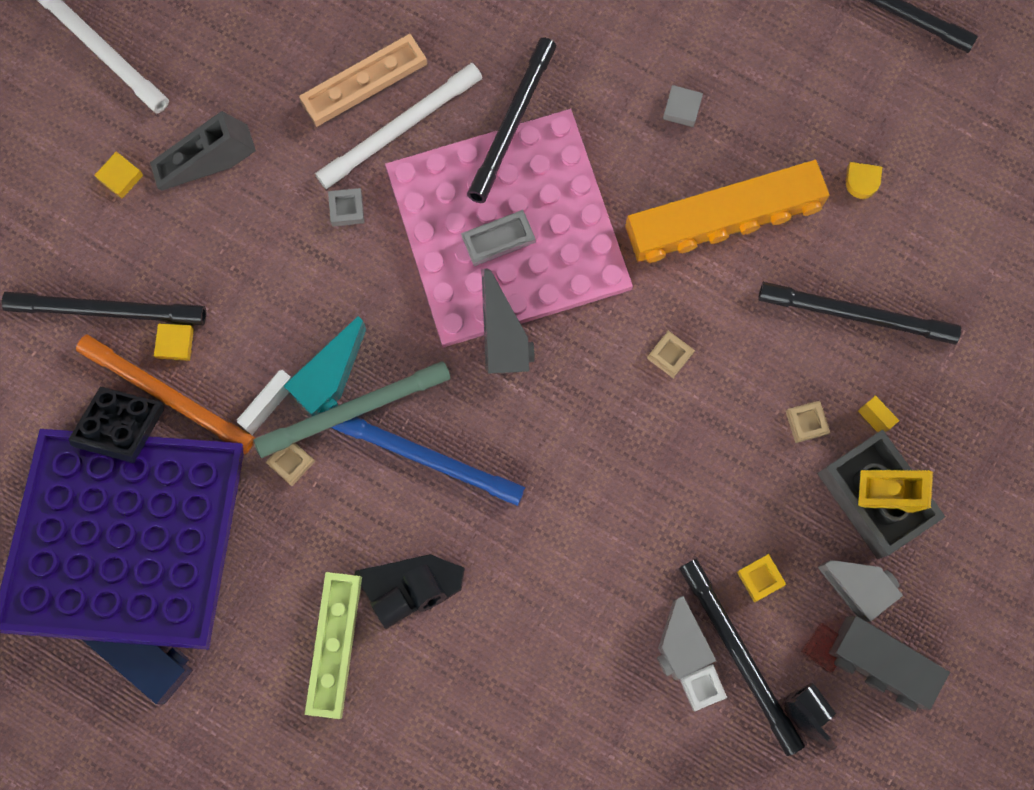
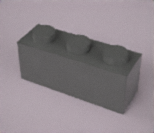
M858 616L846 617L827 654L836 658L834 664L850 674H853L856 670L867 677L865 680L867 685L882 693H885L886 689L898 696L896 699L897 703L916 712L917 708L931 710L950 674L948 670Z

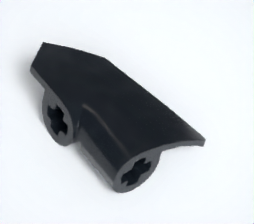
M428 554L356 570L355 576L362 577L361 586L371 601L370 604L385 629H388L417 610L420 612L427 611L461 591L465 568Z
M809 683L800 690L790 693L784 703L788 717L808 737L826 748L836 749L837 747L832 739L821 728L835 716L836 712L814 683Z

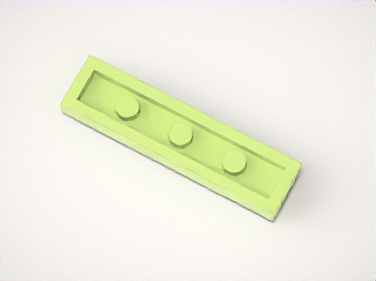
M325 572L305 715L342 719L362 581L361 576Z

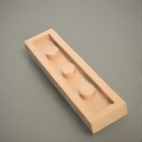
M408 34L301 94L299 98L314 124L318 127L427 65V58L412 35Z

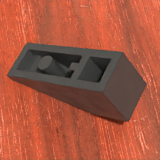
M221 111L152 160L150 164L157 189L163 191L230 169L254 153L256 149L248 125Z
M488 268L481 269L486 371L488 374L528 372L529 362H534L535 360L534 343L528 342V337L492 271Z

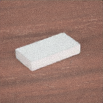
M279 370L237 419V423L253 435L289 393L284 385L291 377L283 370Z

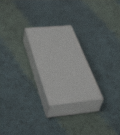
M523 210L461 233L473 266L536 243L535 236Z

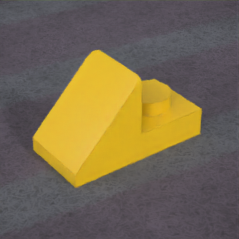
M861 470L858 505L863 508H898L907 513L931 508L933 472L930 470Z

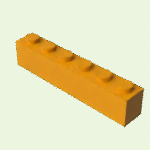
M815 159L628 215L625 228L637 262L647 260L648 263H652L665 258L666 254L678 250L679 253H686L697 248V244L709 241L710 244H716L726 240L733 233L741 232L742 235L758 230L760 225L772 222V225H779L790 220L793 215L803 213L804 216L815 214L822 210L830 194Z

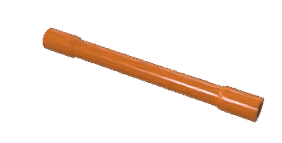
M86 334L79 340L76 351L96 364L118 374L214 433L223 442L242 443L244 455L253 447V439L256 437L232 422H227L117 355L111 348L90 335Z

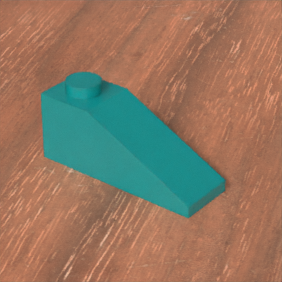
M359 316L284 385L289 394L311 416L339 405L337 401L342 397L367 330Z

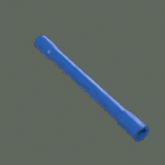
M359 417L331 427L351 437L363 439L485 490L490 495L516 506L519 505L526 488L385 431Z

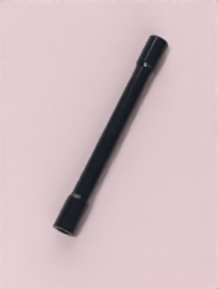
M866 0L940 37L944 42L966 53L970 52L978 38V35L954 23H948L904 0Z
M542 37L539 39L529 60V66L494 141L467 192V196L476 203H485L496 180L497 171L539 80L547 69L556 50L555 42L549 38Z
M764 281L761 284L758 301L784 307L792 306L877 325L954 345L958 343L961 335V325L934 319L927 320L797 291L791 287Z
M7 291L2 296V308L7 312H44L141 319L204 326L206 320V307L201 305L122 302L39 296L34 293Z
M696 558L679 568L693 594L699 599L768 719L771 730L784 753L788 757L799 752L805 747V744L791 720L785 715L716 596L712 584L698 559Z

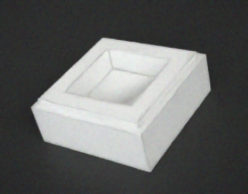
M713 664L680 679L693 711L700 710L727 698Z

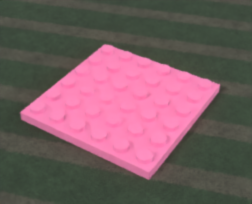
M571 109L519 124L497 171L496 180L485 203L472 201L467 196V192L478 169L482 166L498 130L385 164L442 348L484 335L481 269L488 268L492 271L520 324L632 290L633 285ZM523 210L535 236L536 243L473 266L461 233Z

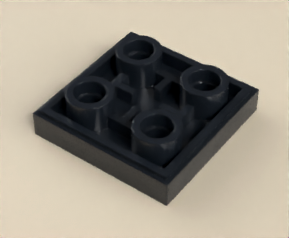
M100 386L68 440L72 447L135 463L163 413L164 406L159 401Z

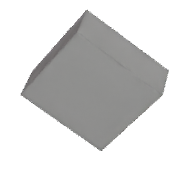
M672 85L663 119L694 127L703 93Z
M361 188L328 191L332 227L365 223Z

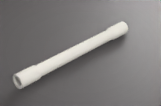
M37 0L44 8L49 9L129 85L153 112L160 113L168 106L169 99L150 81L144 79L62 0Z
M470 63L450 77L445 84L341 157H337L317 171L315 175L319 182L327 190L348 175L357 165L450 99L462 94L482 79V75L473 63Z

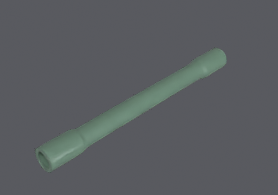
M443 361L415 372L409 377L286 428H279L253 439V443L259 457L264 458L288 448L297 441L383 405L450 380V373Z

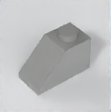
M834 560L822 563L818 567L853 613L866 622H871L903 596L898 589L900 587L898 580L888 570L883 571L881 567Z
M684 596L674 600L658 647L661 655L657 657V660L666 677L672 675L674 680H679L715 662L716 659Z

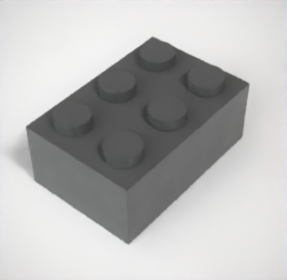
M881 430L817 473L877 560L889 556L945 518V515L932 497L931 508L913 513H907L898 508H863L858 505L861 470H912L884 430Z

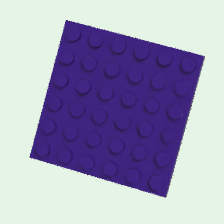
M40 429L0 588V633L209 650L244 456L243 444L149 437L135 463L72 447L68 439L73 431Z

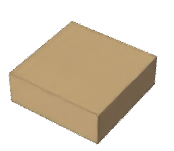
M668 330L650 352L647 359L674 379L695 350Z
M820 401L797 406L785 411L795 443L818 438L830 433Z
M296 443L274 453L266 461L291 486L315 462Z

